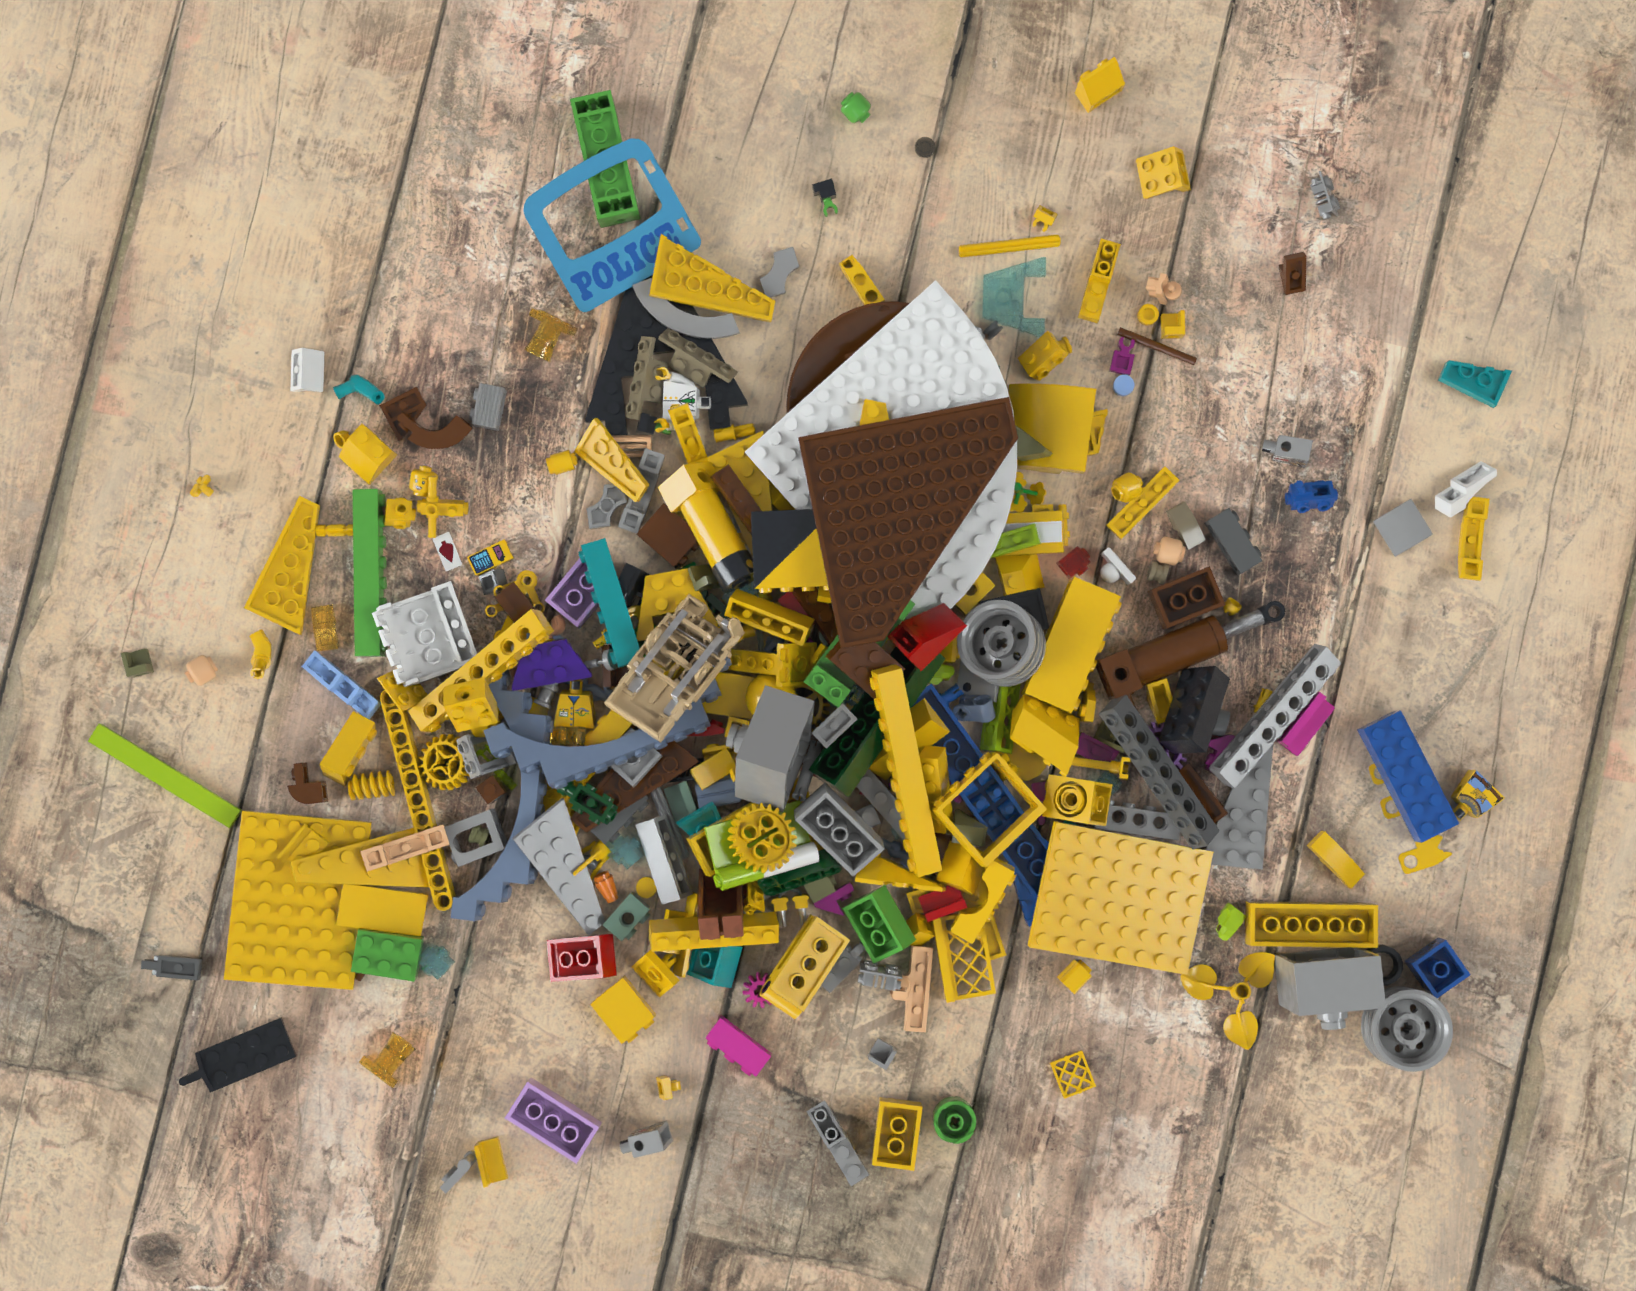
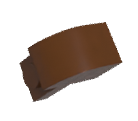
M307 762L293 764L294 768L291 770V775L296 785L287 786L290 795L296 801L303 804L328 802L326 781L309 783Z

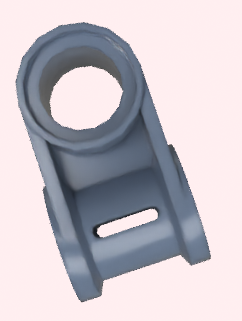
M964 694L960 697L959 704L952 710L959 721L986 723L992 721L996 716L992 698L989 695Z

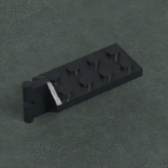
M282 1017L196 1052L195 1056L199 1069L180 1078L179 1084L185 1086L202 1078L211 1093L297 1057Z

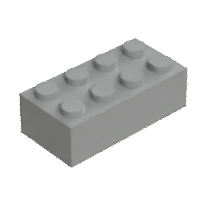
M826 783L794 809L795 820L852 876H855L885 849L883 839Z

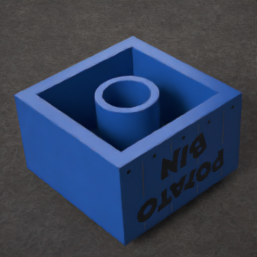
M1439 937L1404 961L1425 992L1436 998H1439L1471 975L1447 940Z

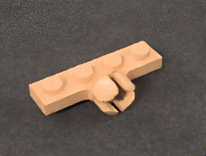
M911 945L909 971L906 975H902V979H897V981H901L900 990H890L891 997L894 1000L905 1001L903 1029L905 1031L926 1032L933 957L932 947Z

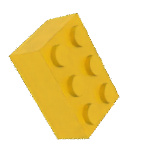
M879 1097L871 1159L872 1165L915 1170L922 1115L921 1102Z

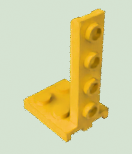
M805 642L803 646L795 643H777V653L731 648L732 656L730 660L732 665L727 670L776 675V686L779 687L807 685L804 683V679L815 666L810 659L817 650V642Z

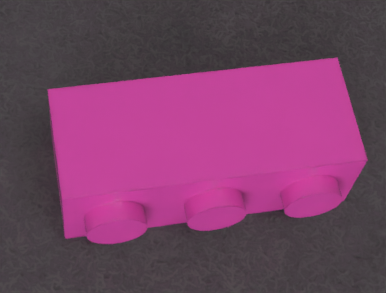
M722 1015L705 1038L708 1040L707 1044L716 1051L719 1048L725 1053L724 1057L731 1063L736 1061L742 1066L740 1069L749 1076L753 1074L756 1077L772 1055L770 1051Z

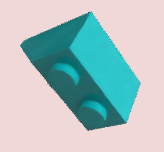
M728 946L693 949L689 969L686 974L713 986L731 988L743 947Z

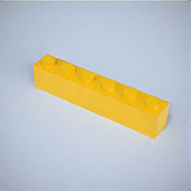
M775 912L754 913L752 915L743 914L744 936L724 938V935L714 940H700L698 917L649 920V941L652 952L779 943V923Z

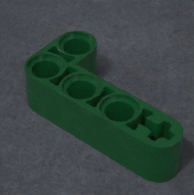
M825 849L818 851L819 862L757 880L765 895L773 896L837 874L842 870V866Z

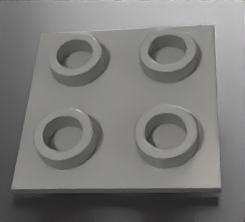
M1319 171L1321 180L1319 178L1312 179L1310 186L1313 195H1316L1314 199L1327 197L1316 202V205H1319L1317 207L1320 217L1326 220L1331 218V213L1339 216L1337 210L1340 209L1337 197L1335 198L1334 194L1332 195L1331 191L1334 190L1331 178Z
M865 960V963L860 962V972H863V975L859 974L858 983H862L863 986L872 987L874 975H876L874 988L877 987L878 976H882L880 989H883L884 979L887 977L885 989L892 991L900 990L901 981H897V979H902V971L898 969V966L893 964H886L885 967L879 966L877 962L873 963L870 960Z

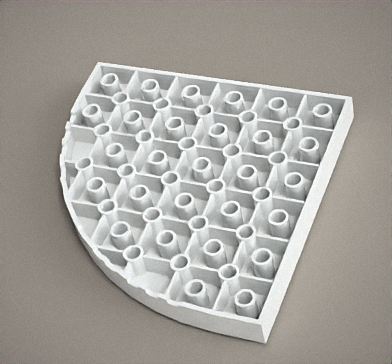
M935 280L748 448L745 453L796 510L812 509L798 437L859 426L865 399L886 403L888 417L891 420L1009 397L996 359L982 335L962 309ZM1017 441L912 597L911 601L915 603V606L903 621L942 603H945L951 609L967 593L982 573L996 549L1011 507L1017 472Z

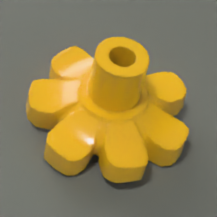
M208 474L203 477L200 476L196 480L197 483L194 484L190 491L191 496L198 497L200 493H204L210 497L213 494L214 490L208 486V483L211 481Z

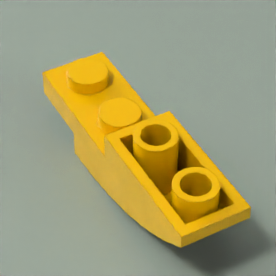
M1100 239L1082 298L1078 318L1098 324L1121 244Z

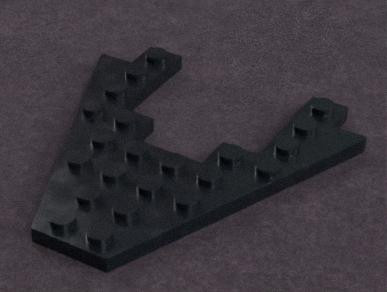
M633 287L625 290L585 418L586 423H591L594 418H598L601 422L605 421V427L611 435H628L622 378L634 376V365L637 361L638 344L641 336L656 338L653 354L675 352L673 348L658 340L667 327L658 322L645 309ZM667 300L676 308L699 316L692 305ZM679 333L686 340L694 342L699 348L713 354L715 358L725 363L712 338H694ZM712 373L705 386L706 397H711V408L708 409L710 431L731 427L729 408L748 406V402L734 378L727 383Z

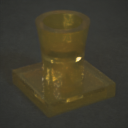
M532 308L529 316L541 322L524 350L551 362L561 332L575 336L578 328L541 309Z
M392 1032L388 1042L375 1060L369 1055H364L359 1063L390 1087L397 1088L402 1080L394 1075V1073L416 1048L400 1035Z

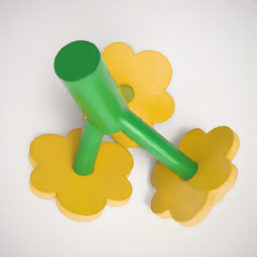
M1016 472L1014 488L1016 495H1013L1009 511L1024 512L1028 503L1024 500L1023 493L1027 494V498L1032 505L1043 504L1044 496L1047 494L1044 484L1037 482L1030 486V490L1024 489L1023 486L1027 482L1023 479L1024 476L1021 472Z

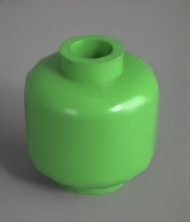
M860 92L849 93L840 103L842 105L841 112L852 123L858 121L863 123L871 115L868 112L871 104Z

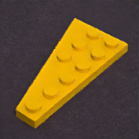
M660 235L649 296L771 323L775 300L755 288L752 289L736 277L728 275L724 270L697 254L694 255L680 244L667 239L666 236Z

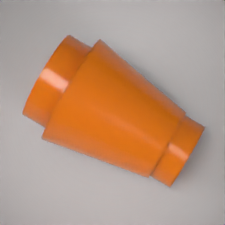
M608 870L593 877V884L607 903H612L619 898L613 875L609 874Z

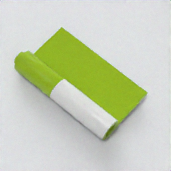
M800 800L787 803L784 812H778L779 815L786 813L785 821L792 820L788 826L795 827L791 835L797 836L792 841L797 846L794 849H790L794 852V855L788 857L789 862L783 863V867L780 869L775 866L773 872L767 869L765 873H762L761 868L753 872L752 865L745 869L746 862L743 861L739 864L738 861L741 857L732 856L736 850L729 849L733 841H729L727 838L733 835L728 832L730 827H734L731 824L733 819L704 827L716 874L713 876L717 888L720 887L723 891L819 862V853L816 845L810 841L808 832L795 820L794 809L801 804ZM761 820L762 825L769 828L768 822ZM772 829L764 836L759 837L754 842L748 844L747 847L751 848L761 840L766 839L769 835L777 832V829ZM744 830L745 836L752 838L751 833L748 830ZM773 838L774 844L780 846V841ZM756 848V853L763 857L761 849Z

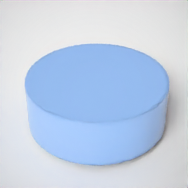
M1120 375L1113 382V390L1119 396H1127L1134 389V381L1128 375Z

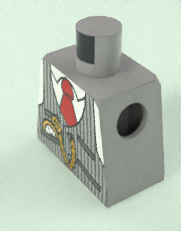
M1279 435L1277 441L1264 439L1262 452L1272 453L1273 461L1305 468L1309 461L1313 440ZM1281 448H1286L1288 451L1285 452Z
M663 1121L633 1131L627 1140L620 1141L621 1152L623 1154L632 1152L633 1157L636 1158L664 1151L673 1141L668 1122Z

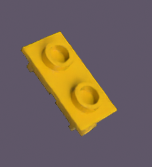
M757 880L743 884V892L746 897L743 910L747 915L754 914V911L757 909L764 912V893L758 886Z

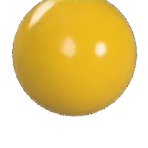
M758 675L750 682L746 690V704L750 713L754 714L765 685L796 695L794 686L779 687L776 686V675Z

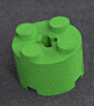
M959 1096L947 1097L941 1100L933 1110L934 1128L942 1140L953 1144H960L971 1138L976 1127V1116L971 1105ZM951 1117L957 1118L958 1122L956 1124L953 1121L951 1122Z

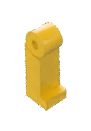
M853 255L839 263L842 272L864 305L885 302L882 294Z

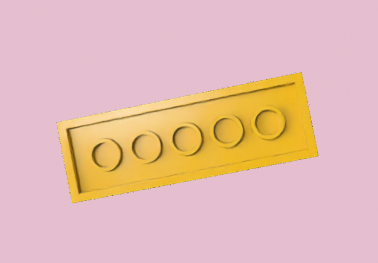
M1075 576L1071 578L1067 583L1045 635L1046 650L1044 659L1033 676L1026 680L1021 695L1025 694L1068 714L1074 710L1076 711L1081 702V699L1078 698L1080 692L1085 691L1089 680L1086 679L1088 673L1093 672L1096 667L1097 660H1095V657L1104 648L1106 641L1103 638L1107 633H1110L1114 624L1111 619L1115 614H1118L1122 602H1119L1121 596Z

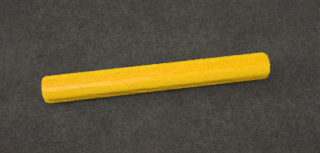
M1059 235L968 244L960 245L958 252L960 257L1051 248L1059 247L1061 240Z

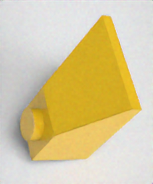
M1037 554L995 557L1004 596L1037 588H1045Z

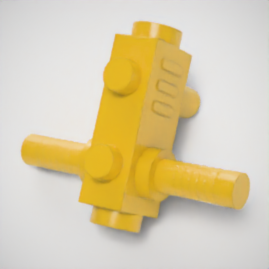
M431 475L428 476V496L422 500H417V513L426 515V518H428V537L436 538V521L439 515L449 517L468 515L469 502H465V500L439 499V496H437V476Z

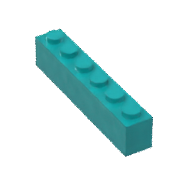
M603 538L581 545L582 551L578 553L581 563H586L588 571L584 573L588 584L592 583L594 591L591 592L594 604L598 603L601 610L597 612L600 624L605 623L607 631L603 632L606 644L611 643L613 652H610L613 665L617 664L618 668L628 665L640 648L606 539Z

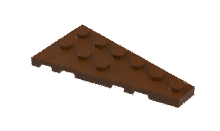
M674 740L667 743L666 747L657 750L662 757L635 787L631 786L612 768L596 787V793L600 796L605 793L615 799L613 803L618 806L616 810L618 814L700 761ZM604 807L602 809V814L604 813L607 807ZM575 812L571 817V820L586 833L599 826L588 819L590 815L586 812H583L582 815Z

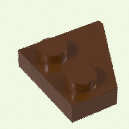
M415 387L379 406L397 440L401 441L408 432L398 425L400 421L396 418L404 411L416 421L427 407V404L418 387Z

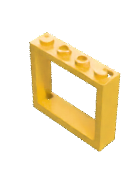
M997 752L985 753L979 759L980 763L975 768L974 766L970 767L964 773L965 777L960 782H954L949 787L950 791L945 796L941 795L933 802L935 806L930 809L982 867H987L1047 810ZM993 763L1031 807L980 854L942 810Z

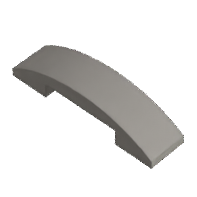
M645 448L638 468L639 472L649 483V487L639 502H635L629 497L618 527L634 533L639 532L658 482L665 458L664 454Z

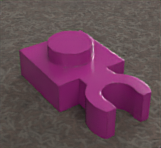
M1121 337L1118 341L1120 351L1114 350L1109 372L1130 376L1135 355L1130 354L1129 351L1134 347L1135 340H1131L1130 346H1125L1123 344L1124 337Z

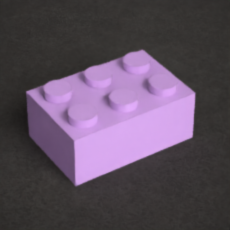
M580 558L545 599L548 604L578 628L582 627L599 606L598 603L594 604L591 592L594 591L592 583L588 584L584 573L588 571L586 563L582 564Z

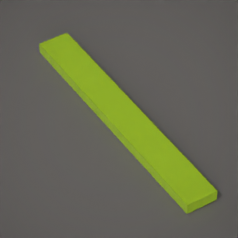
M101 723L97 725L88 740L94 746L228 828H232L242 809Z

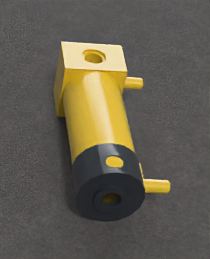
M711 462L683 465L664 481L658 489L670 512L681 511L722 591L730 593L736 589H741L754 581L753 557L746 549L717 495L719 489L710 478L716 471Z

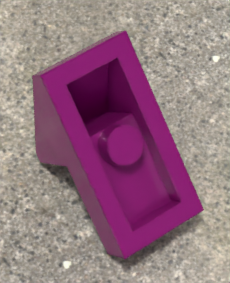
M1227 734L1210 740L1208 748L1214 750L1213 754H1208L1204 762L1206 764L1205 770L1213 773L1209 767L1235 738L1234 735Z
M848 882L837 888L835 892L813 904L816 908L844 916L836 900L840 899L842 902L852 896L851 892L854 891V888Z

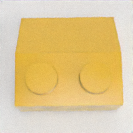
M362 423L347 439L339 458L370 485L398 454Z

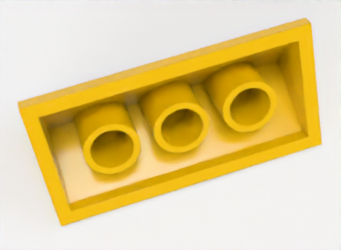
M925 698L910 709L920 755L925 746H932L947 735L950 730ZM884 748L869 769L882 779L887 780L892 776V772L888 770L886 761L889 757L888 752Z

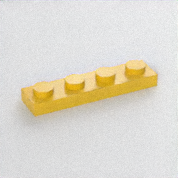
M1164 466L1142 488V494L1128 502L1106 526L1121 540L1180 480Z

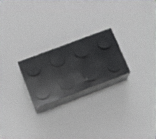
M1216 666L1182 670L1159 738V743L1173 754L1207 752L1230 678Z

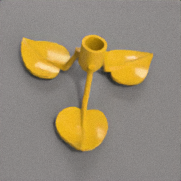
M1257 952L1245 956L1240 961L1238 967L1239 973L1245 979L1243 982L1235 983L1231 987L1214 985L1217 981V975L1208 965H1195L1189 968L1188 975L1181 974L1180 978L1184 989L1195 999H1211L1214 992L1213 989L1230 991L1231 996L1239 1000L1236 1014H1231L1225 1019L1223 1030L1231 1042L1245 1050H1249L1256 1040L1258 1022L1252 1012L1244 1011L1240 1013V1010L1245 1003L1244 1000L1251 995L1249 983L1255 988H1263L1272 981L1275 955Z

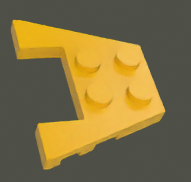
M687 568L645 576L637 631L638 642L646 641L648 635L654 629L653 617L666 615L668 612L674 613L677 606L688 594L706 604L708 611L702 618L718 627V623L700 591H695Z

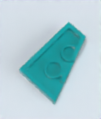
M1448 360L1442 369L1438 381L1494 408L1500 400L1512 370L1505 369L1502 371L1496 370L1494 367H1477L1469 363Z
M711 801L677 821L676 824L691 836L722 818L715 804Z

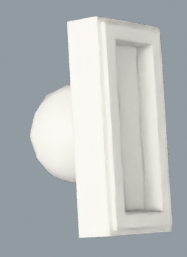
M1108 547L1100 554L1107 561L1100 571L1101 577L1105 582L1114 583L1121 577L1129 585L1136 579L1135 575L1111 548Z

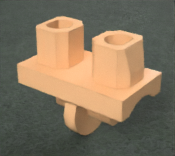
M1160 273L1159 278L1148 277L1146 290L1149 291L1150 297L1158 298L1160 304L1166 305V298L1175 300L1181 296L1182 288L1180 284L1175 281L1170 282L1167 274Z

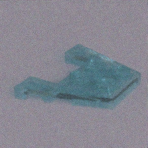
M1046 257L985 274L983 276L982 318L993 322L997 320L1001 325L1010 326L1040 338L1045 333V318L1023 317L1024 277H1045Z

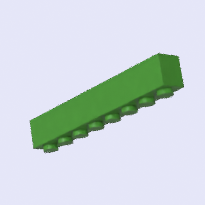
M353 489L354 645L356 657H385V652L388 649V646H383L378 632L383 627L376 626L372 615L373 612L377 611L376 608L387 603V599L384 598L387 580L383 574V569H386L387 565L386 557L383 556V548H386V537L383 535V527H385L383 507H385L386 498L385 494H382V491L379 489Z

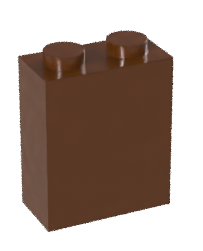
M665 503L661 505L636 534L675 569L678 566L681 568L689 559L687 555L692 550L695 552L700 547L688 523L675 512H670Z

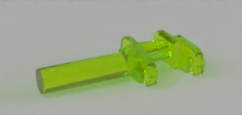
M487 744L484 746L485 749H479L476 752L477 757L480 755L487 762L499 759V757L495 758L493 756V758L489 760L486 757V755L484 754L486 751H488L491 754L489 745ZM503 769L494 771L511 791L518 786Z

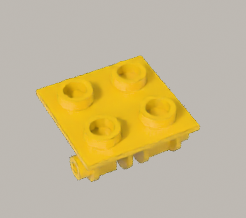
M393 670L377 678L401 713L414 707L428 695L420 683L404 687L403 683L397 685Z

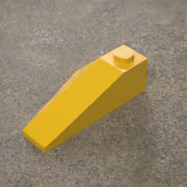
M881 853L861 869L855 877V882L892 884L895 887L907 888L910 886L914 889L939 892L946 890V886L925 876L917 877L913 872H910L909 868L888 858L881 857Z

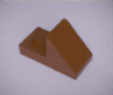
M1304 252L1283 256V264L1279 265L1285 295L1306 291L1307 256Z

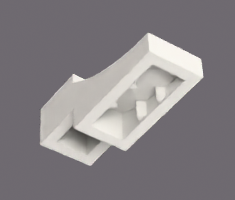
M1480 461L1452 478L1450 487L1435 495V509L1450 518L1466 509V504L1485 484L1497 476V469Z

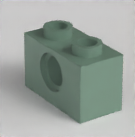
M632 891L606 920L603 926L621 942L625 938L629 940L637 931L634 927L639 922L643 924L649 918L650 914L648 911L651 907ZM630 912L633 914V923H626L624 921V913Z

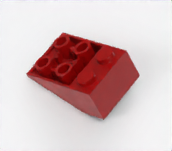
M942 603L902 621L887 637L922 671L967 625L945 603Z

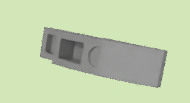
M824 1100L808 1110L809 1117L827 1148L834 1156L850 1186L868 1177L870 1174L861 1161L858 1152L826 1101Z

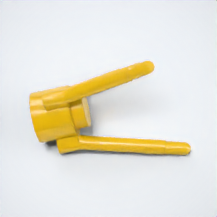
M601 840L598 842L593 841L589 846L581 849L582 854L591 850L589 852L591 856L573 872L574 876L594 859L597 862L600 860L590 875L592 881L603 864L610 858L608 855L611 853V850Z

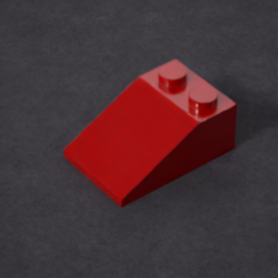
M612 933L547 940L550 982L617 976Z

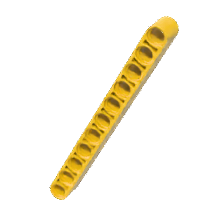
M384 690L380 695V701L416 834L436 827L437 823L425 777L421 775L423 770L418 767L421 762L407 710L401 713L395 703L390 704L387 700L388 693ZM398 712L401 715V721L395 724L393 715ZM400 733H404L407 737L404 744L398 741ZM406 753L412 756L410 764H406L403 760ZM411 773L417 776V782L414 785L409 782V775ZM417 793L423 797L420 805L414 801V796ZM421 814H426L428 817L426 825H422L419 821ZM443 847L421 854L435 907L441 911L452 908L453 897H456ZM432 854L437 855L439 858V863L436 866L430 862ZM437 875H441L444 878L442 886L435 882ZM442 895L449 897L450 903L448 906H444L441 903Z

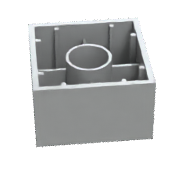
M765 685L750 724H743L742 727L732 724L727 736L726 746L734 748V752L738 753L736 756L735 797L756 804L763 803L765 807L771 804V809L775 810L778 807L780 812H784L811 741L814 711L813 700Z
M1353 947L1274 954L1279 1005L1298 1016L1317 1015V1019L1321 1020V1028L1324 1030L1345 1028L1346 1020L1344 1018L1348 1017V1012L1386 1008L1381 955L1362 948Z

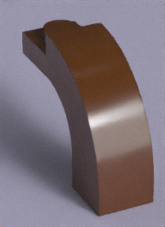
M404 411L396 418L400 421L398 425L403 430L413 432L408 437V440L427 449L451 447L463 440L473 429L458 414L447 426L438 430H429L420 426Z

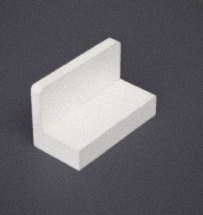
M308 348L292 350L290 391L302 392L307 390L323 392L324 351Z

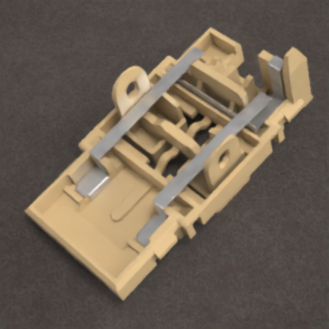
M690 594L680 602L673 615L668 612L659 625L650 632L645 643L628 663V673H625L618 682V686L604 702L608 708L660 743L675 725L674 722L680 719L684 711L692 709L691 703H696L726 664L725 658L728 657L730 659L732 656L731 648H734L745 633L740 620L735 617L725 619L718 615L716 620L720 628L703 619L702 617L708 611L706 604ZM686 643H689L691 646L680 656L682 650L679 644L685 646ZM694 648L698 649L694 658L689 663L686 660L687 655ZM680 666L685 668L680 675V680L676 678L673 681L671 679L674 672ZM671 668L668 676L663 674L665 671H668Z

